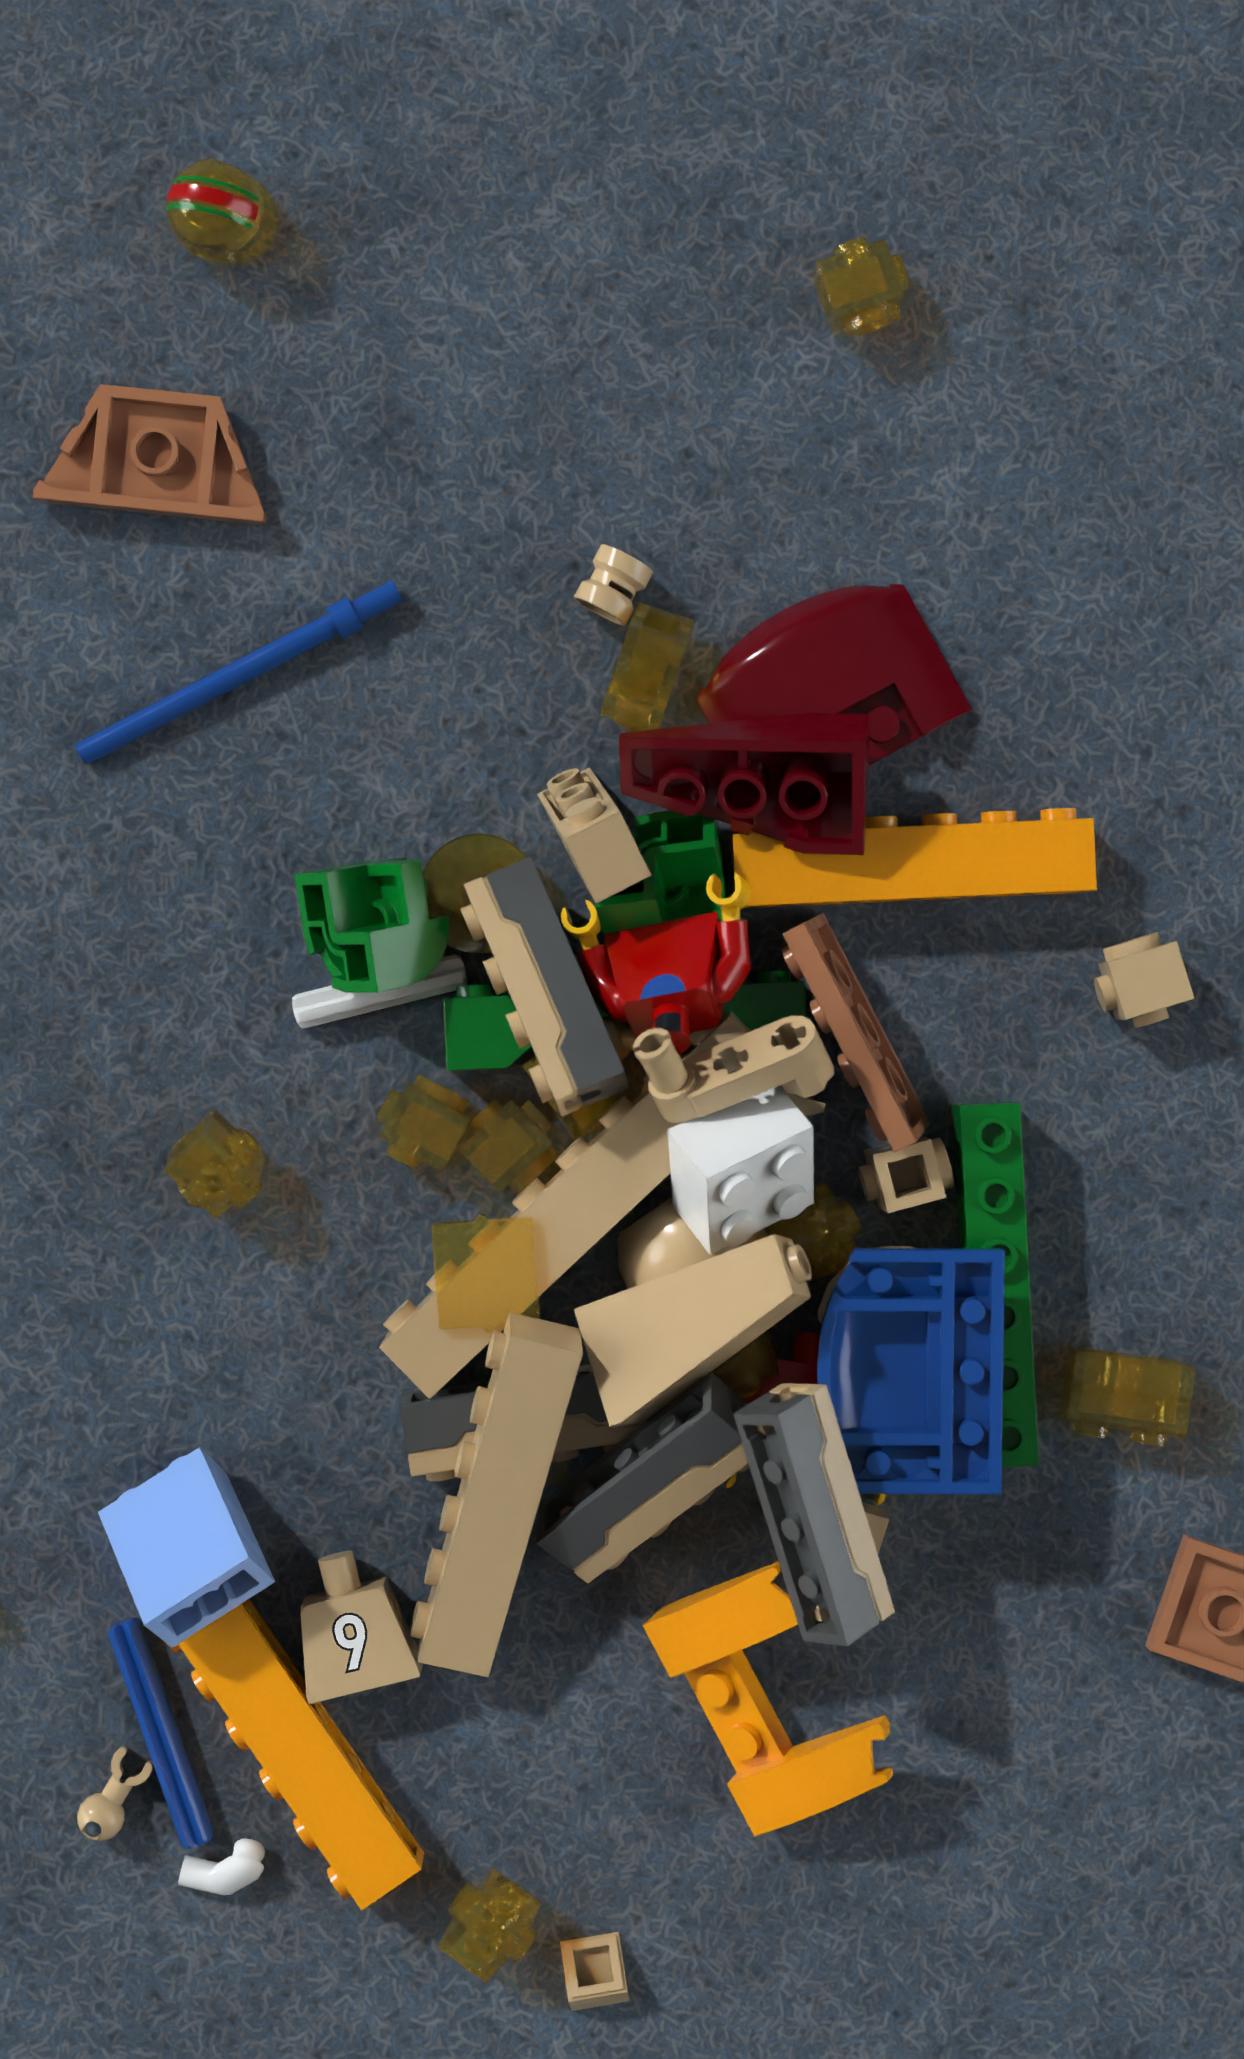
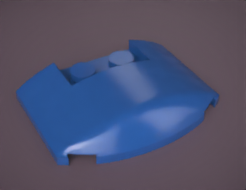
M855 1248L847 1259L850 1263L838 1279L826 1306L818 1345L817 1384L827 1385L859 1494H1001L1005 1250Z

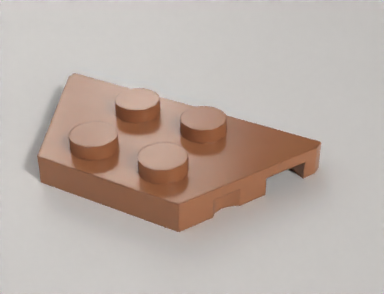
M100 384L85 407L84 418L78 426L71 429L60 447L62 452L44 481L39 480L33 490V498L41 503L266 526L267 516L220 396Z

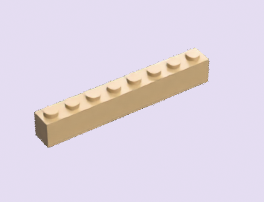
M729 1010L722 1017L721 1023L715 1028L691 1032L690 1042L693 1045L680 1058L683 1060L748 1033L751 1030ZM740 1067V1068H737V1069L733 1070V1071L730 1072V1073H731V1074H732V1073H735V1072H737L738 1070H740V1069H742V1068H741V1067ZM646 1074L643 1077V1081L648 1085L650 1079ZM648 1088L633 1102L624 1095L613 1104L599 1119V1122L605 1128L592 1141L587 1143L582 1137L574 1141L556 1159L555 1162L561 1170L545 1185L539 1178L533 1180L512 1201V1204L518 1210L502 1226L495 1218L492 1219L469 1242V1245L475 1251L458 1266L450 1259L427 1281L426 1285L432 1290L429 1295L417 1306L408 1299L383 1323L389 1332L379 1348L429 1399L490 1343L494 1331L502 1332L505 1329L509 1312L521 1314L670 1174L668 1129L680 1123H671L664 1119Z

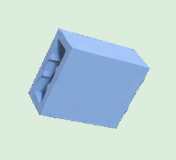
M200 1447L188 1455L177 1458L168 1468L140 1486L127 1490L118 1500L98 1512L143 1624L172 1648L275 1582L226 1472Z

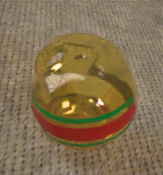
M213 157L197 160L181 170L170 186L166 197L165 209L168 225L182 246L193 255L230 266L244 265L256 261L272 245L278 223L274 201L267 189L241 168L215 160ZM264 214L263 227L258 239L246 250L230 254V252L245 246L255 236Z

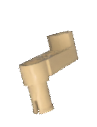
M789 1016L779 1019L681 1060L669 1032L663 1028H653L643 1032L636 1038L633 1044L634 1054L641 1062L650 1079L648 1090L664 1119L671 1123H682L697 1117H705L780 1085L786 1094H796L803 1098L811 1097L823 1091L828 1080L834 1075V1066L815 1025L804 1016ZM740 1067L742 1068V1069L738 1070V1071L735 1072V1073H732V1074L730 1073V1072H732L733 1070H735V1069H737V1068H740Z

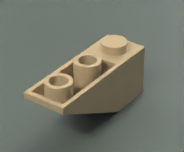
M590 767L581 772L578 768H573L559 773L547 782L548 789L537 794L595 903L651 876L620 810Z

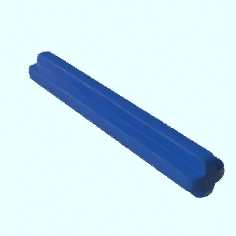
M138 1618L120 1621L111 1626L108 1636L181 1846L184 1849L202 1846L212 1839L214 1830L145 1631Z

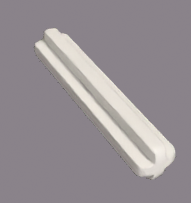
M454 954L442 957L441 962L427 978L407 987L380 993L342 992L332 988V985L294 995L292 997V1007L298 1025L301 1028H309L456 991V986L467 985L468 978L460 955Z

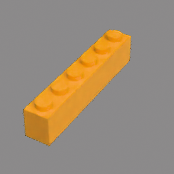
M1076 808L1040 810L1041 820L1017 821V811L982 812L981 823L958 824L956 813L928 814L921 816L922 826L898 827V816L866 817L864 855L803 854L784 848V842L752 831H750L749 836L745 834H732L730 837L732 895L736 888L734 881L735 873L744 878L751 891L750 900L743 908L1088 893L1097 890L1094 818L1077 819Z
M250 1599L173 1648L170 1647L175 1653L182 1650L195 1668L191 1672V1676L202 1696L209 1702L216 1699L229 1718L225 1721L226 1729L235 1744L244 1752L248 1749L253 1752L263 1767L259 1770V1775L271 1796L277 1801L284 1798L297 1817L293 1819V1824L303 1843L310 1850L318 1847L330 1864V1867L327 1868L328 1877L342 1898L347 1900L352 1896L362 1911L422 1869L425 1853L322 1703L308 1704L304 1677Z

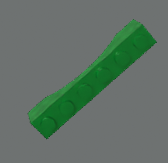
M790 970L755 972V984H742L732 1000L724 1004L722 1017L731 1010L751 1031L789 1016H804L807 1018L805 981L791 982ZM492 984L456 986L457 998H443L447 1071L508 1068L532 1047L530 1044L519 1049L505 1016L516 1011L510 995L492 996ZM595 1002L601 1018L608 1017L609 1015Z

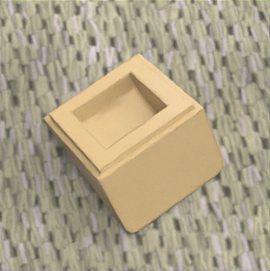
M619 1932L560 1942L568 2002L572 2011L630 2000Z

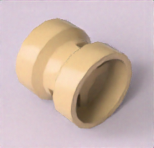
M601 544L593 559L595 570L590 579L581 582L573 599L599 616L615 624L626 626L634 611L632 600L637 591L646 588L653 571L629 554L614 547Z

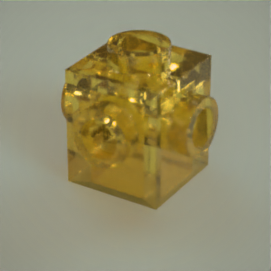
M214 1109L173 1145L164 1171L177 1182L180 1193L191 1205L197 1208L203 1207L211 1216L217 1219L232 1205L239 1210L256 1196L262 1187L259 1179L266 1157L262 1154L261 1146L248 1131L242 1128L236 1129Z
M827 1182L814 1188V1204L806 1207L799 1215L791 1219H782L768 1226L770 1235L775 1234L793 1240L794 1245L799 1244L803 1248L812 1271V1278L806 1281L807 1284L842 1270L847 1265V1259L853 1250L857 1248L853 1236L862 1233L859 1221L848 1199L837 1203Z
M493 1868L477 1887L469 1881L458 1893L448 1910L453 1917L438 1948L483 1982L487 1983L509 1958L517 1963L528 1951L537 1935V1931L531 1928V1925L541 1903L529 1895L521 1886L513 1883Z

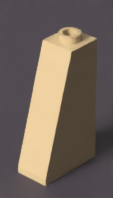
M773 1234L574 1309L609 1426L631 1428L642 1424L811 1298L806 1281L812 1278V1271L803 1248L799 1244L794 1245L793 1240Z

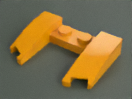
M779 1561L668 1603L642 1625L669 1677L672 1678L683 1673L685 1674L737 1773L727 1783V1786L754 1837L833 1808L887 1783L893 1776V1768L881 1767L874 1770L872 1740H885L890 1734V1722L886 1715L793 1746L767 1698L743 1649L798 1625L789 1595L774 1583L776 1577L781 1573Z

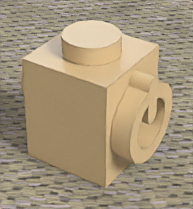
M1158 932L1102 949L1106 961L1098 963L1102 976L1094 978V986L1103 1011L1108 1012L1112 1010L1115 1020L1132 1018L1135 1028L1146 1026L1170 1018L1166 1007L1195 999L1177 941L1161 944Z
M921 1135L917 1142L895 1153L890 1143L863 1150L867 1165L859 1166L858 1173L867 1201L876 1199L878 1208L886 1213L946 1198L945 1190L954 1187L950 1161L940 1137L930 1139Z

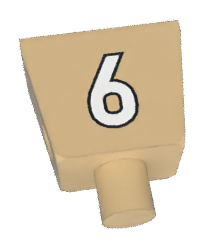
M353 1551L338 1552L320 1558L318 1563L325 1591L305 1596L301 1604L305 1685L308 1704L420 1677L423 1663H418V1647L414 1638L410 1637V1629L388 1578L384 1576L360 1582Z

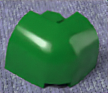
M672 810L654 812L633 818L634 828L630 832L651 876L595 903L604 935L717 912L720 921H722L721 907L711 901L706 890L708 879L711 875L715 874L722 883V899L731 896L725 850L718 820L697 813L687 816Z
M405 857L375 860L294 874L303 934L309 956L320 954L329 973L333 976L332 988L342 992L380 993L407 987L427 978L441 962L449 940V916H429L427 906L428 885L422 873L420 859L407 860Z

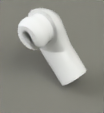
M243 1838L234 1844L232 1856L225 1858L219 1863L185 1855L178 1885L223 1896L231 1895L258 1880L264 1869L261 1861L264 1858L265 1849L260 1842Z

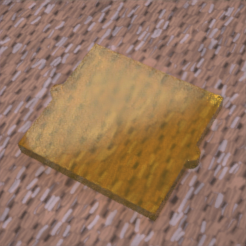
M479 1214L475 1220L433 1222L431 1224L439 1330L483 1327L486 1332L490 1333L495 1330L496 1326L506 1325L509 1312L540 1319L532 1217L488 1219L486 1214Z

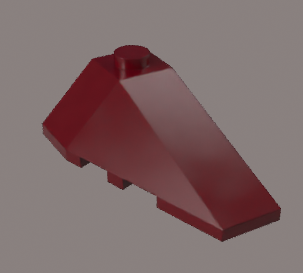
M805 713L621 732L619 735L621 794L687 816L697 813L731 824L730 830L748 836L750 831L782 841L784 842V848L803 854L864 855L869 776V714Z

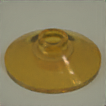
M490 834L464 835L444 844L433 854L425 866L423 876L428 885L429 916H449V940L447 945L468 953L491 952L485 938L476 942L473 941L460 908L471 903L463 884L480 877L485 878L487 874L527 858L520 849L509 841Z

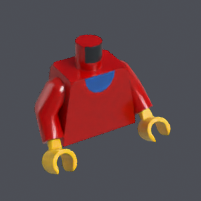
M713 874L707 881V895L711 901L721 907L722 921H720L717 912L607 933L605 934V944L599 945L597 934L601 929L598 913L590 901L585 900L591 912V918L584 927H573L566 907L562 909V924L569 935L580 942L582 952L577 953L593 1000L615 1022L629 1023L635 1039L649 1029L663 1028L669 1032L678 1054H681L690 1046L691 1032L712 1029L721 1023L724 1004L732 1000L748 976L751 968L747 919H741L740 910L750 900L751 891L748 883L739 874H734L735 892L725 899H722L721 895L722 883L720 878Z

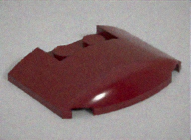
M889 584L890 587L869 585L843 587L802 600L780 611L745 635L728 651L717 666L706 690L702 686L696 697V701L708 723L805 713L869 714V766L972 709L903 584Z

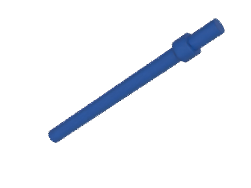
M393 580L352 601L347 596L326 607L328 610L327 614L75 744V747L83 762L88 765L339 634L342 639H345L364 629L362 622L403 602V599Z

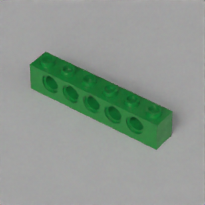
M1012 1101L951 1104L959 1248L1005 1250L1002 1468L1039 1466L1020 1103Z

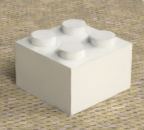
M780 1086L705 1117H697L668 1129L673 1208L710 1255L730 1245L742 1244L751 1238L754 1233L782 1219H791L799 1215L806 1207L814 1204L813 1125Z

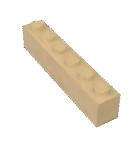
M509 1312L504 1332L494 1331L492 1333L485 1362L486 1368L493 1369L488 1388L478 1386L473 1399L470 1423L477 1424L472 1443L462 1441L455 1466V1477L462 1478L457 1497L447 1495L439 1530L447 1532L442 1550L432 1548L426 1567L424 1583L432 1587L427 1603L417 1601L412 1616L410 1637L418 1638V1663L489 1677L582 1359L583 1348L580 1328Z

